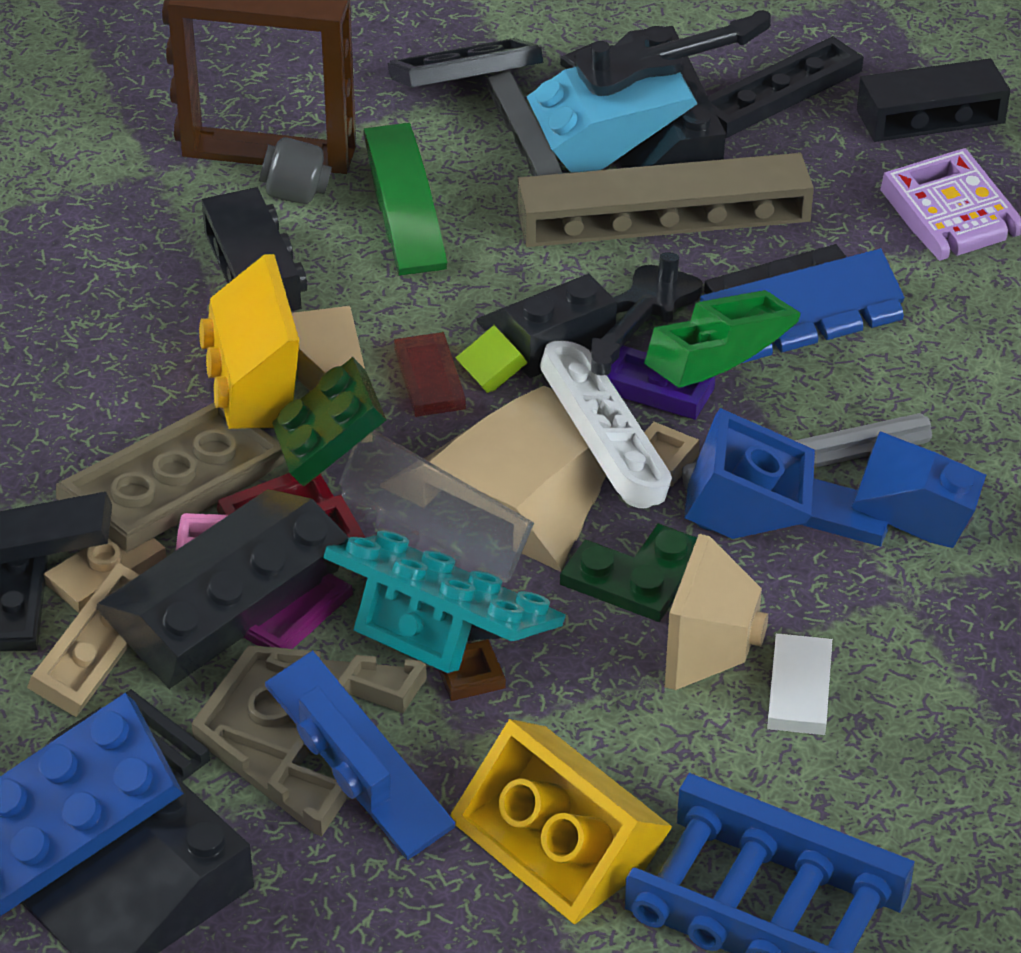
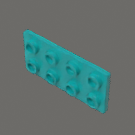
M378 531L377 535L371 537H350L345 544L326 546L324 559L368 578L353 630L446 673L459 670L472 624L509 641H516L561 627L565 620L566 614L549 607L550 601L544 596L526 591L518 593L502 587L503 581L493 574L482 571L468 572L454 566L455 559L447 554L437 551L422 552L408 546L409 539L398 533Z

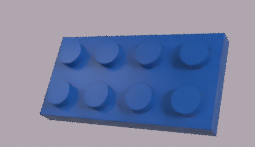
M126 693L0 776V916L184 794L136 702Z

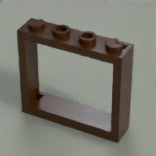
M164 0L162 19L165 25L170 26L166 60L169 65L174 67V76L170 86V99L172 103L177 104L178 109L174 124L175 141L181 142L182 157L263 165L268 144L276 146L281 138L288 137L321 147L324 153L323 164L332 167L331 173H348L357 146L350 0ZM193 19L321 32L327 140L202 127Z

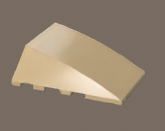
M542 386L514 399L486 416L421 461L384 482L383 487L426 508L445 490L516 524V551L562 572L568 560V554L582 531L584 521L592 504H595L601 491L606 474L554 390L547 386Z

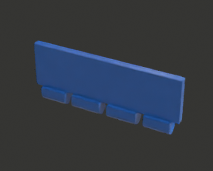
M881 248L705 294L700 298V301L766 290L801 313L799 321L774 341L781 353L818 343V333L815 326H817L826 340L863 331V320L860 314H862V317L871 328L903 320L904 314L900 303H903L905 299ZM772 344L742 363L771 356L773 354Z

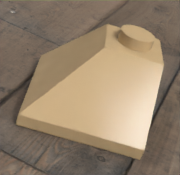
M698 535L669 612L665 688L677 690L745 663L751 645L761 647L764 641L768 624V613L760 612L762 588L710 536Z

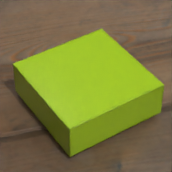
M495 325L455 357L486 393L499 388L528 363Z

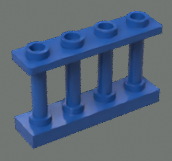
M689 773L679 788L677 824L684 826L685 830L657 876L638 868L631 869L626 877L625 909L631 911L636 919L649 927L659 928L665 925L687 934L693 943L708 951L723 949L730 953H853L876 909L887 907L899 913L901 912L910 894L915 861ZM717 839L737 847L741 851L712 899L682 887L680 884L705 842ZM772 861L796 871L797 874L771 921L768 922L736 908L761 864ZM825 884L832 885L854 895L828 946L794 932L818 886Z

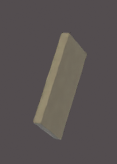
M212 403L57 483L56 499L62 500L106 491L112 502L108 538L128 552L179 524L183 514H197L218 503L219 499L230 496L253 484L286 461L279 441L260 428L228 429L224 409L216 408L215 403Z

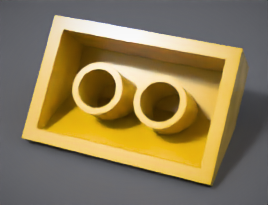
M264 254L210 298L209 317L200 320L201 349H207L208 378H215V407L224 409L228 429L274 428L272 422L278 417L280 411L289 402L294 400L299 337L275 255Z
M509 719L450 814L451 818L456 822L455 825L573 924L579 922L626 885V877L632 868L644 871L672 828L669 823L546 726Z

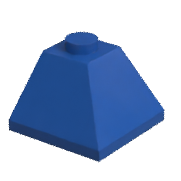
M719 408L688 483L684 518L695 522L705 530H713L731 539L807 523L812 516L815 450Z
M880 431L851 508L875 519L889 522V525L927 542L953 548L975 512L986 474L936 452Z

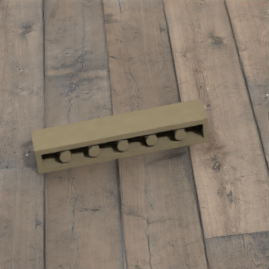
M801 153L518 177V216L526 247L811 222L814 187Z

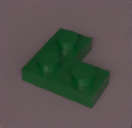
M658 523L635 557L585 539L560 573V585L660 622L674 602L697 537Z

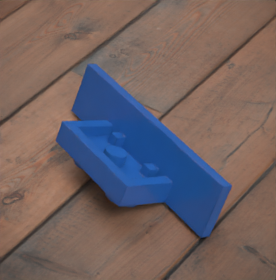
M313 650L265 682L267 690L297 725V731L308 749L315 755L320 753L332 768L334 778L343 792L349 798H356L407 860L455 828L456 822Z

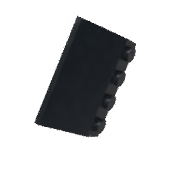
M100 707L96 709L95 711L88 714L81 720L77 721L73 725L61 731L60 733L52 737L46 745H48L49 743H51L52 741H54L55 739H57L58 737H60L61 735H63L64 733H66L67 731H69L70 729H72L73 727H75L76 725H78L79 723H81L82 721H84L85 719H87L88 717H90L102 708ZM175 776L184 793L183 795L21 902V904L70 953H159L254 887L250 844Z

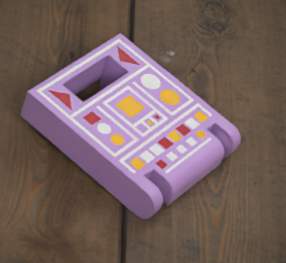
M966 148L884 172L880 190L912 232L939 261L949 257L950 249L958 256L1005 241L1008 232L1013 237L1021 235V216Z

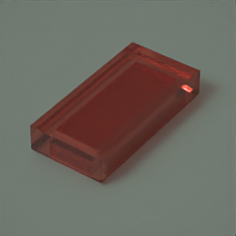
M444 332L394 339L395 354L415 417L466 409V398Z

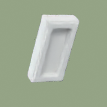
M776 633L767 729L825 735L833 639Z

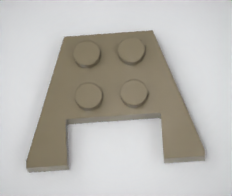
M248 645L191 723L193 737L311 832L323 836L347 800V795L334 778L301 767L310 750L301 739L297 731V725L265 687L267 680L311 651ZM314 651L349 695L403 714L427 679L426 663L419 660L405 659L404 667L378 665L377 657L355 655L351 662L321 659V652Z

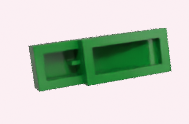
M766 290L696 302L691 321L654 327L644 364L678 388L702 382L732 369L759 353L799 321L801 313Z

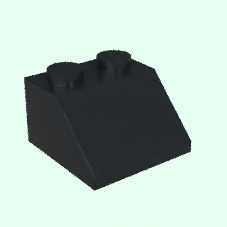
M588 273L477 318V323L485 331L495 325L528 362L521 369L529 378L542 374L540 364L546 345L552 341L573 342L591 352L592 339H602L616 324L617 301Z

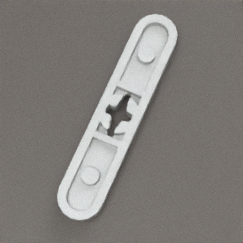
M561 340L548 343L540 364L541 371L615 490L627 504L637 508H649L652 505H659L664 502L672 480L670 471L607 375H596L591 371V352L585 347L569 341Z

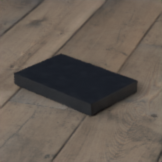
M510 38L392 60L388 63V70L392 80L412 88L544 62L540 46L517 38Z

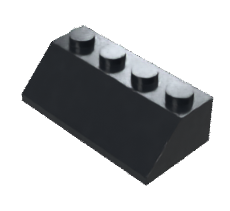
M652 26L647 29L629 31L615 45L630 43L638 37L645 35L649 36V47L678 40L679 37L674 26ZM688 56L680 58L681 74L698 104L618 158L622 168L724 159L726 133Z
M267 489L97 603L96 609L167 688L170 689L245 637L246 632L251 627L262 625L319 585L324 576L336 573L340 565L323 558L326 546L345 544L348 542L349 537L313 499Z

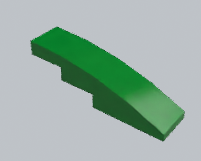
M410 122L364 128L363 134L379 210L383 214L386 234L389 243L392 245L398 275L446 270L448 262L421 154Z

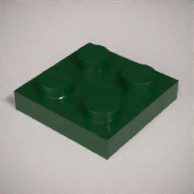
M352 357L342 366H336L327 371L319 381V384L301 399L289 402L280 411L272 424L290 474L304 487L387 419L366 370Z

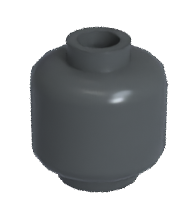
M283 137L277 142L276 146L268 144L259 181L266 183V192L271 197L306 204L313 200L315 192L325 194L332 167L323 164L324 153L321 147Z

